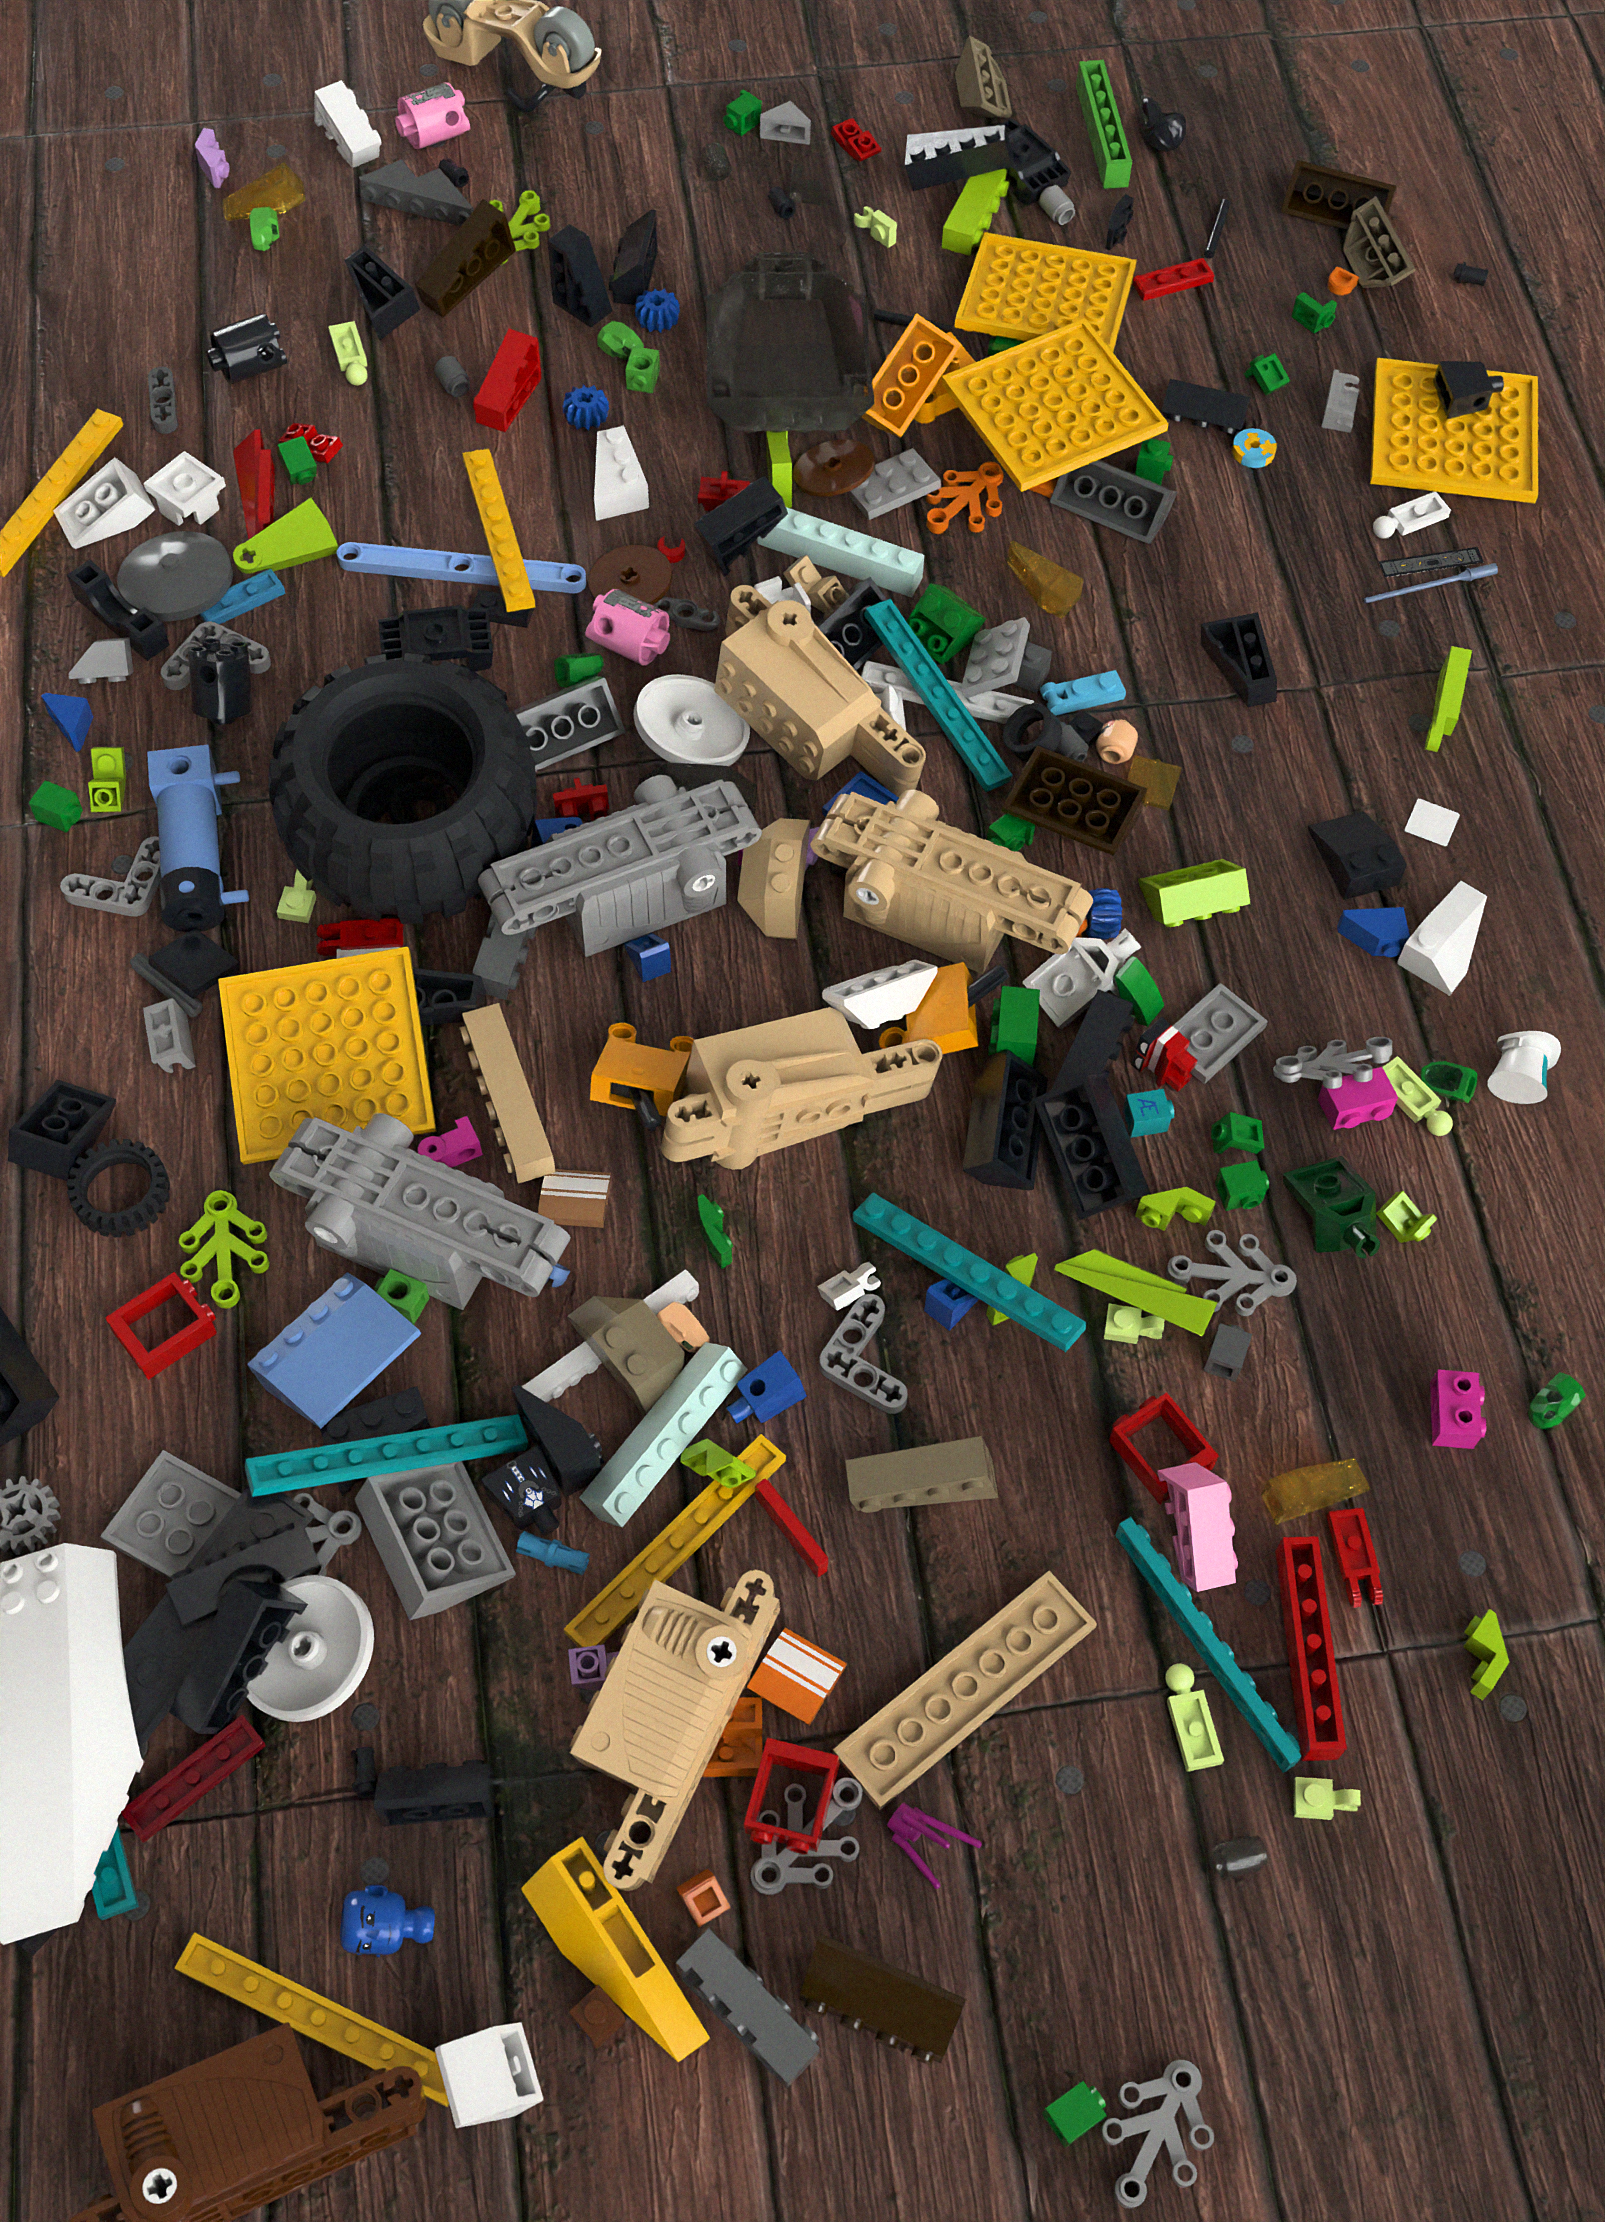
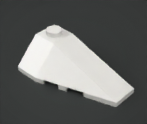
M1460 881L1411 935L1404 945L1397 964L1450 996L1467 973L1487 896Z

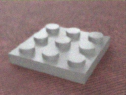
M162 1450L100 1537L103 1542L171 1580L170 1576L186 1568L241 1496V1493Z

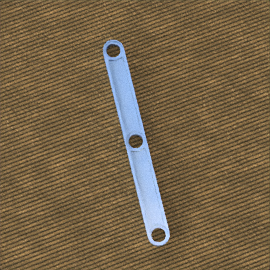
M355 542L344 543L337 549L339 565L347 571L499 586L491 556ZM354 553L358 555L353 560H346L343 558L346 554ZM523 559L531 589L578 593L586 587V572L579 565ZM465 564L469 566V568L465 571H457L454 569L457 565ZM572 575H576L581 578L577 582H569L566 580V578Z

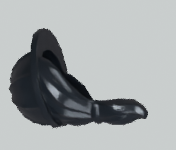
M1146 97L1142 102V110L1148 117V121L1143 128L1146 142L1162 152H1169L1178 148L1186 134V119L1184 115L1177 112L1163 113L1158 102L1150 97Z

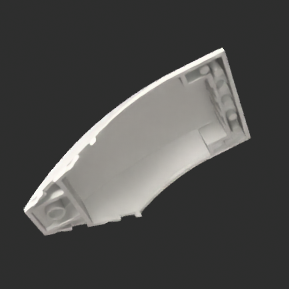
M63 1543L0 1563V1942L4 1945L78 1922L85 1906V1896L92 1889L96 1876L93 1874L102 1852L108 1850L118 1826V1816L125 1809L129 1796L127 1791L135 1772L140 1773L144 1763L139 1751L127 1687L120 1628L117 1561L115 1552L111 1550Z

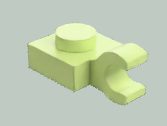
M866 206L864 207L863 216H860L858 213L854 214V224L860 228H870V235L875 240L881 242L887 248L896 243L897 223L880 210L873 212L871 208Z
M298 869L295 874L294 887H284L277 915L280 919L309 923L317 897L315 891L310 890L313 879L307 881Z
M1109 1304L1104 1339L1137 1344L1139 1335L1162 1339L1165 1320L1158 1316L1141 1318L1142 1309Z
M1295 1777L1294 1817L1331 1820L1333 1818V1809L1357 1811V1806L1361 1805L1360 1790L1342 1789L1333 1791V1779Z

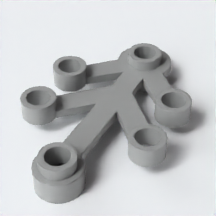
M1373 1037L1366 1041V1049L1347 1053L1345 1041L1332 1040L1327 1043V1048L1318 1057L1315 1047L1303 1046L1298 1049V1053L1295 1056H1284L1277 1059L1276 1065L1273 1068V1074L1281 1081L1287 1083L1296 1082L1300 1077L1323 1080V1086L1329 1089L1342 1086L1341 1072L1353 1074V1080L1357 1082H1368L1373 1078L1372 1066L1369 1064H1352L1351 1062L1370 1059L1373 1063L1389 1061V1057L1392 1055V1040L1387 1037Z
M1212 1230L1207 1234L1205 1247L1210 1252L1215 1253L1228 1267L1192 1263L1188 1257L1178 1255L1169 1260L1166 1268V1276L1169 1281L1179 1285L1188 1283L1191 1277L1228 1281L1217 1290L1210 1289L1206 1291L1203 1296L1205 1299L1213 1297L1218 1301L1214 1312L1218 1311L1223 1302L1247 1284L1261 1285L1252 1294L1244 1293L1237 1298L1235 1310L1242 1316L1252 1315L1255 1308L1271 1295L1276 1297L1289 1295L1294 1290L1297 1282L1295 1273L1289 1267L1281 1264L1274 1265L1258 1248L1259 1240L1256 1236L1245 1234L1240 1238L1238 1251L1243 1256L1250 1257L1261 1271L1250 1270L1225 1244L1226 1236L1219 1230ZM1216 1238L1220 1240L1221 1244L1215 1245L1210 1239ZM1249 1242L1254 1246V1248L1248 1249L1243 1245V1243ZM1181 1264L1184 1265L1187 1269L1179 1270L1175 1265ZM1275 1276H1280L1284 1278L1286 1281L1278 1282L1275 1279ZM1246 1301L1250 1303L1251 1308L1242 1307L1240 1302Z
M301 1493L294 1498V1501L299 1504L302 1501H309L310 1505L306 1509L315 1515L314 1518L324 1524L313 1528L307 1526L305 1530L311 1544L326 1540L317 1554L321 1571L316 1574L326 1576V1565L341 1545L352 1544L359 1538L362 1524L355 1513L343 1510L334 1514L314 1502L311 1495ZM342 1525L351 1526L350 1530L345 1534L338 1532ZM274 1573L268 1578L270 1584L281 1585L285 1583L284 1581L282 1583H275L274 1579L277 1575Z
M846 1777L835 1783L832 1793L833 1799L830 1801L823 1831L843 1810H853L860 1804L862 1788L855 1779ZM791 1784L784 1791V1802L788 1806V1830L810 1835L814 1818L803 1829L802 1806L806 1801V1791L799 1784ZM845 1790L851 1791L854 1795L853 1800L850 1802L843 1801L840 1798L841 1792ZM791 1791H798L801 1793L802 1798L798 1802H792L788 1798V1794ZM766 1810L760 1814L758 1822L762 1823L764 1818L772 1817L776 1821L775 1826L780 1827V1818L775 1811ZM846 1836L840 1840H820L818 1852L808 1850V1854H798L789 1851L785 1847L777 1856L776 1841H772L771 1845L762 1844V1858L757 1860L752 1866L750 1873L751 1883L759 1893L764 1895L777 1894L786 1884L812 1883L816 1888L825 1889L833 1881V1871L829 1865L819 1863L813 1868H794L789 1866L798 1857L838 1856L842 1861L851 1862L858 1856L859 1844L855 1838ZM845 1843H850L854 1846L855 1851L851 1855H845L841 1851V1846ZM767 1870H771L776 1874V1879L773 1882H765L762 1874ZM819 1870H825L829 1874V1878L825 1882H819L815 1878V1873Z
M1173 2061L1164 2070L1163 2078L1139 2085L1134 2082H1127L1120 2088L1118 2099L1121 2105L1128 2109L1136 2108L1144 2099L1166 2094L1159 2110L1122 2121L1117 2118H1111L1101 2127V2136L1110 2145L1119 2144L1125 2137L1149 2131L1130 2173L1120 2176L1114 2184V2197L1122 2207L1135 2208L1145 2200L1147 2187L1144 2181L1163 2140L1165 2141L1173 2167L1171 2176L1174 2183L1179 2187H1188L1195 2182L1197 2170L1187 2160L1174 2119L1180 2104L1191 2129L1188 2135L1190 2145L1196 2150L1203 2151L1209 2148L1214 2141L1213 2131L1204 2124L1196 2099V2095L1202 2086L1201 2074L1197 2067L1189 2061ZM1178 2073H1184L1188 2076V2087H1181L1177 2084L1176 2075ZM1131 2088L1136 2091L1138 2096L1136 2102L1130 2103L1125 2099V2089ZM1114 2124L1120 2129V2137L1118 2139H1112L1107 2135L1106 2129L1108 2125ZM1196 2130H1203L1207 2134L1208 2141L1205 2145L1196 2142L1194 2137ZM1180 2166L1187 2167L1191 2172L1189 2181L1184 2182L1179 2179L1177 2171ZM1127 2182H1133L1137 2185L1138 2195L1136 2197H1129L1125 2193L1124 2186Z

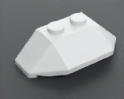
M911 960L900 966L883 968L827 987L822 992V998L834 1009L843 1013L847 1020L860 1024L864 1029L878 1028L883 1022L899 1020L903 1015L916 1011L937 974V966L919 960Z

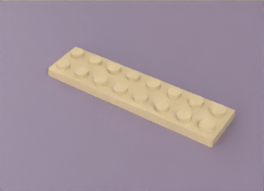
M1048 1571L836 1746L832 1754L839 1756L841 1765L861 1785L862 1790L877 1808L881 1810L1094 1630L1097 1623L1056 1577Z

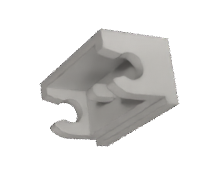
M1334 369L1328 390L1322 428L1351 433L1359 389L1348 387L1345 384H1358V377L1339 373V370Z
M171 998L143 1008L151 1061L154 1064L158 1063L168 1073H173V1063H181L182 1067L186 1069L196 1067L187 1014L177 1002Z

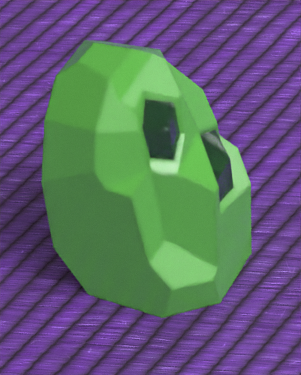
M270 207L253 208L250 213L251 237L255 250L266 251L279 238L277 212Z
M611 321L601 329L597 336L598 347L611 357L629 360L633 346L644 348V344L636 333L621 322Z

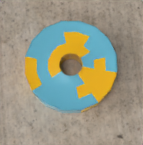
M1256 428L1244 429L1237 433L1232 444L1234 459L1241 465L1250 468L1265 467L1272 462L1276 452L1274 437L1268 432Z

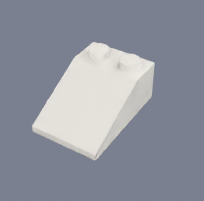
M114 457L54 509L53 512L71 546L77 549L136 527L156 509L137 475Z

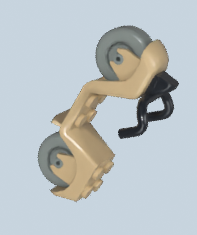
M428 0L430 15L424 19L423 31L438 57L474 66L494 49L501 41V36L511 38L536 77L545 83L528 102H525L512 87H509L504 93L524 113L534 111L556 87L561 88L575 99H581L586 92V80L595 72L600 63L602 50L595 48L594 39L588 25L577 13L566 7L556 6L549 9L544 3L535 0Z

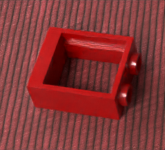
M175 1272L105 1317L113 1334L148 1380L217 1334L212 1323L216 1320V1316L206 1303L199 1305L195 1299L198 1293L188 1279L181 1281ZM178 1294L197 1320L150 1352H147L129 1326Z
M1167 1392L1159 1398L1151 1396L1139 1406V1411L1132 1416L1125 1414L1118 1418L1112 1425L1113 1430L1109 1438V1442L1159 1505L1170 1499L1167 1482L1159 1480L1156 1473L1128 1440L1130 1436L1161 1416L1193 1455L1191 1459L1182 1465L1196 1462L1210 1471L1214 1468L1219 1457Z
M767 1738L744 1821L745 1834H749L752 1841L764 1845H771L772 1841L787 1844L786 1849L798 1854H808V1850L818 1852L839 1769V1756ZM773 1764L825 1777L810 1835L758 1822Z

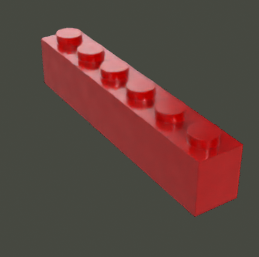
M1318 1536L1283 1537L1275 1554L1301 1760H1338L1347 1749L1319 1539Z

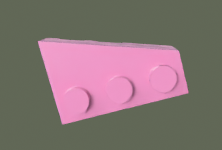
M1196 1462L1157 1470L1159 1480L1167 1482L1171 1502L1165 1503L1167 1514L1174 1513L1178 1535L1172 1536L1182 1581L1197 1592L1236 1583L1235 1569H1237L1238 1561L1232 1546V1536L1235 1529L1229 1514L1231 1491L1227 1482Z

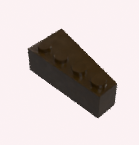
M482 199L415 284L421 302L442 318L516 251L506 215L502 211Z

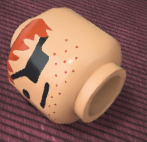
M1125 720L1108 721L1101 728L1096 742V750L1107 763H1123L1133 755L1138 741V733Z

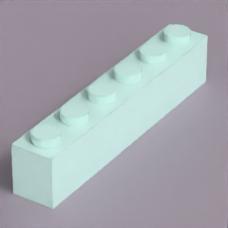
M787 507L788 515L764 539L760 536L757 538V544L797 558L807 555L814 564L860 580L871 577L877 586L911 598L923 578L925 555Z
M705 1342L579 1498L599 1520L619 1527L625 1525L748 1370L729 1347Z

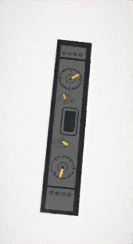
M1478 547L1379 561L1384 577L1484 563Z

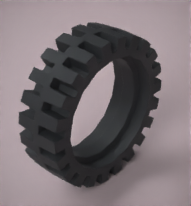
M112 1139L108 1147L105 1146L104 1142L96 1144L98 1147L96 1152L89 1148L85 1151L87 1158L79 1157L75 1161L77 1168H71L69 1172L71 1179H67L68 1198L74 1212L84 1226L87 1225L89 1230L94 1233L98 1230L102 1236L108 1237L109 1232H111L113 1237H121L123 1231L126 1232L127 1236L135 1234L134 1228L139 1227L141 1232L147 1229V1221L154 1224L158 1220L157 1212L163 1214L165 1211L164 1202H169V1191H171L167 1172L158 1155L149 1146L145 1148L141 1142L136 1141L133 1144L131 1139H123L122 1144L117 1139ZM121 1163L137 1164L145 1168L149 1173L151 1180L149 1192L140 1203L129 1210L118 1213L100 1212L94 1209L88 1201L87 1191L90 1183L97 1174L109 1166Z

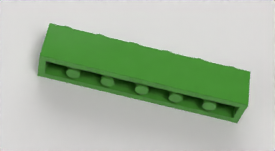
M1104 60L1080 61L1076 89L1103 189L1128 187L1132 159Z

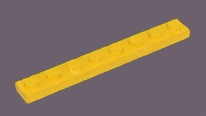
M97 409L0 531L1 577L7 575L53 516V510L64 502L122 428L121 417Z
M490 449L462 453L463 463L506 611L512 612L535 608V599Z
M760 1434L737 1457L756 1471V1477L730 1489L713 1480L564 1628V1633L579 1648L602 1645L637 1610L645 1590H650L654 1580L664 1583L755 1492V1485L764 1479L767 1480L786 1461V1455Z
M194 1932L174 1968L176 1971L281 2024L289 2022L291 2029L372 2070L385 2068L388 2071L399 2066L411 2067L421 2077L425 2096L448 2107L449 2101L435 2052Z

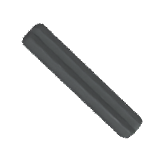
M137 953L135 957L131 958L130 964L132 969L168 999L173 998L190 1017H196L202 1012V1002L196 997L190 998L148 964L149 958L146 955Z

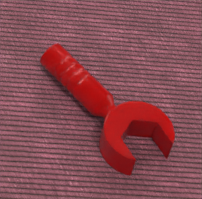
M663 536L657 543V550L662 552L670 563H677L685 557V541L681 538L680 546L670 549L665 546V536Z

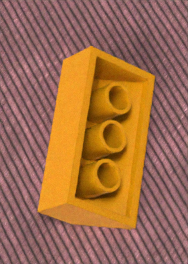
M916 314L855 407L854 413L876 428L901 438L962 344L919 314Z

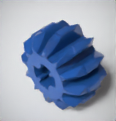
M654 288L652 292L644 290L643 295L637 297L635 317L639 321L641 328H648L649 332L658 330L661 333L662 329L671 330L672 325L677 324L680 305L674 293H667L665 288L661 291H657Z
M583 384L582 388L573 387L571 392L565 393L564 405L562 407L568 425H575L577 430L585 427L589 431L590 427L599 428L600 423L606 422L609 402L603 390H597L595 385L586 388Z
M1109 888L1089 890L1088 893L1093 898V904L1086 915L1088 927L1085 930L1089 938L1101 940L1116 938L1121 929V919H1123V908L1121 907L1119 893L1117 890Z

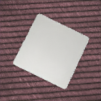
M1418 799L1404 830L1437 844L1447 846L1460 814Z

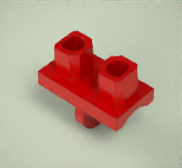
M722 471L721 478L701 477L698 503L703 504L704 510L713 511L728 498L735 496L745 489L751 481L728 479V471Z
M578 777L573 778L574 787L565 788L563 792L552 793L556 818H579L578 814L589 813L591 820L595 821L598 818L607 816L609 803L606 784L581 786L580 778Z

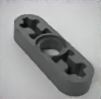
M156 367L148 373L151 419L157 432L168 434L175 431L178 427L175 381L169 368ZM160 380H163L164 386H159ZM162 397L170 398L167 402L164 403L156 402L159 398ZM162 414H167L165 421H163Z

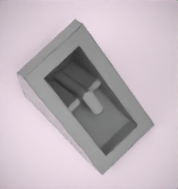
M791 101L761 114L760 138L810 144L811 120Z

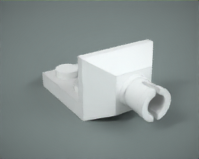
M1126 928L1107 944L1097 938L1075 937L1067 953H1055L1022 981L1026 988L1040 989L1039 1004L1061 1030L1091 1005L1098 989L1104 992L1111 990L1121 998L1115 976L1118 970L1124 966L1123 962L1126 961L1125 959L1141 948L1140 944L1135 941L1136 939Z

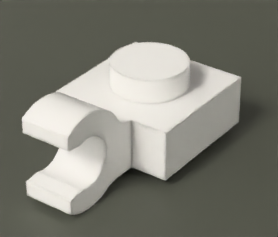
M866 1262L851 1274L845 1270L819 1285L818 1290L821 1297L838 1311L864 1295L863 1289L868 1291L874 1290L880 1286L881 1282L874 1275L868 1278L871 1273L876 1271V1268L871 1263Z

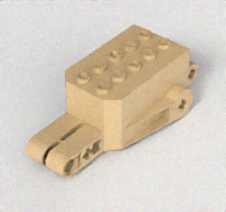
M740 585L735 587L730 596L725 628L728 638L721 643L714 692L805 779L817 781L851 754L872 776L896 796L900 797L902 792L906 790H916L926 758L925 750L880 707L882 701L812 622L811 614L807 608L799 602L792 600L780 602L777 600L771 604L752 586Z
M831 1007L693 1040L683 1089L684 1098L673 1102L668 1109L661 1151L667 1159L674 1162H683L709 1155L711 1162L716 1161L725 1168L732 1170L743 1169L749 1166L757 1156L844 1128L849 1124L860 1122L865 1114L926 1098L931 1090L942 1059V1049L932 1040L921 1039L861 1054L843 1013Z

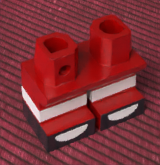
M1161 1017L1140 1036L1131 1066L1139 1072L1147 1067L1157 1075L1156 1084L1159 1088L1166 1082L1179 1092L1190 1081L1192 1077L1190 1072L1194 1069L1198 1060L1187 1051L1190 1041Z

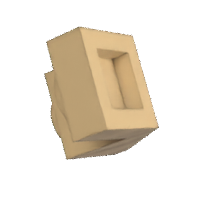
M807 555L800 556L783 573L792 587L793 584L800 583L809 597L811 605L824 613L846 593L835 575L822 578Z

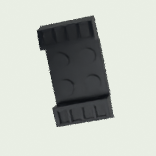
M1011 117L997 125H1005L1013 156L1012 167L1005 169L1018 181L1016 198L1020 202L1028 206L1040 199V195L1045 188L1055 185L1060 188L1067 186L1071 170L1061 161L1058 152L1026 124L1021 125Z
M462 605L403 611L398 616L378 619L381 655L385 654L387 661L404 660L405 653L430 656L431 661L469 657L470 669L474 672L491 668L493 647L488 608H466Z

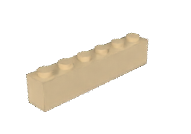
M499 1003L462 1013L464 1026L459 1027L464 1045H471L472 1051L468 1052L472 1069H479L481 1076L476 1077L481 1095H488L489 1102H486L485 1106L490 1121H497L498 1127L494 1128L499 1147H506L507 1154H503V1159L508 1173H515L518 1184L555 1173L553 1155Z

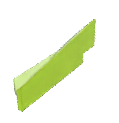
M1097 1249L1060 1262L1054 1268V1270L1200 1336L1205 1334L1218 1303L1213 1300L1185 1294L1186 1287Z

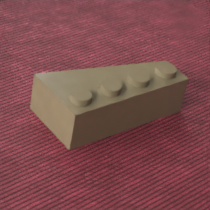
M982 1436L845 1460L850 1501L857 1511L861 1510L865 1513L876 1512L882 1508L998 1498L993 1459Z

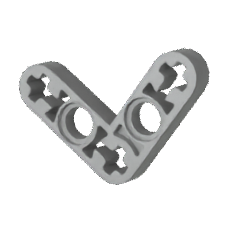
M204 622L190 634L162 666L161 676L164 685L168 689L180 690L190 683L189 659H186L185 656L188 654L189 648L202 646V640L208 638L219 639L221 644H230L232 642L247 643L250 673L260 674L267 671L271 666V659L265 646L215 622Z
M149 837L142 842L124 883L77 873L66 876L60 885L65 900L73 905L137 917L144 914L149 909L161 881L160 851H156L159 849V837ZM148 871L153 873V876L147 881L137 880L138 875L142 872ZM136 889L138 890V897H139L140 901L135 900V899H136V896H137V891H136ZM104 890L113 891V895L109 899L100 900L97 898L98 894Z
M865 1294L855 1302L820 1355L819 1369L827 1379L883 1412L896 1414L901 1412L906 1406L908 1398L906 1386L901 1381L859 1357L882 1323L885 1313V1304L879 1296ZM876 1307L875 1314L870 1313L868 1315L865 1325L861 1323L864 1316V1308ZM848 1330H856L861 1334L862 1338L858 1343L850 1344L843 1339V1334ZM836 1357L840 1358L841 1366L828 1367L829 1360L833 1361ZM850 1365H853V1367L849 1371L848 1377H844L845 1369L849 1370ZM860 1372H865L872 1377L873 1382L867 1387H861L854 1382V1376ZM880 1381L882 1382L881 1390L878 1389L877 1394L875 1395L873 1393L876 1391L878 1382ZM893 1391L898 1392V1400L886 1401L887 1394H892Z

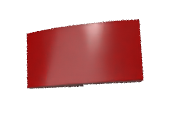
M853 118L837 124L831 129L830 134L837 143L858 161L874 156L882 150L868 130L863 132Z
M300 423L290 425L278 440L279 443H283L304 436L314 460L323 463H329L343 446L339 437L318 434L314 425Z

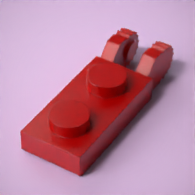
M399 918L380 919V922L371 919L349 920L327 925L321 924L317 927L318 937L328 940L318 942L316 946V952L323 956L337 955V949L356 950L404 947V924H401Z
M1363 1507L1329 1511L1326 1517L1343 1582H1346V1593L1351 1607L1357 1608L1362 1605V1595L1358 1580L1367 1579V1589L1372 1604H1383V1593L1379 1580L1380 1570Z

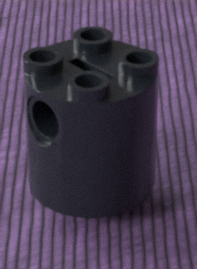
M258 314L211 330L209 333L212 346L211 349L206 350L209 364L214 372L221 370L229 384L243 381L287 364L285 352L282 348H279L277 342L280 339L279 330L275 323L270 324L266 314Z
M208 638L202 640V646L189 648L188 658L193 713L200 717L208 718L212 723L220 725L231 724L235 722V718L249 714L252 711V694L247 643L232 642L230 644H221L219 639Z

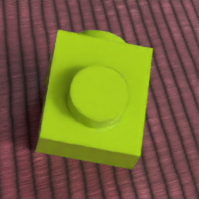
M1404 1191L1396 1192L1376 1213L1400 1243L1423 1240L1430 1234V1227L1437 1220L1434 1214L1422 1215Z

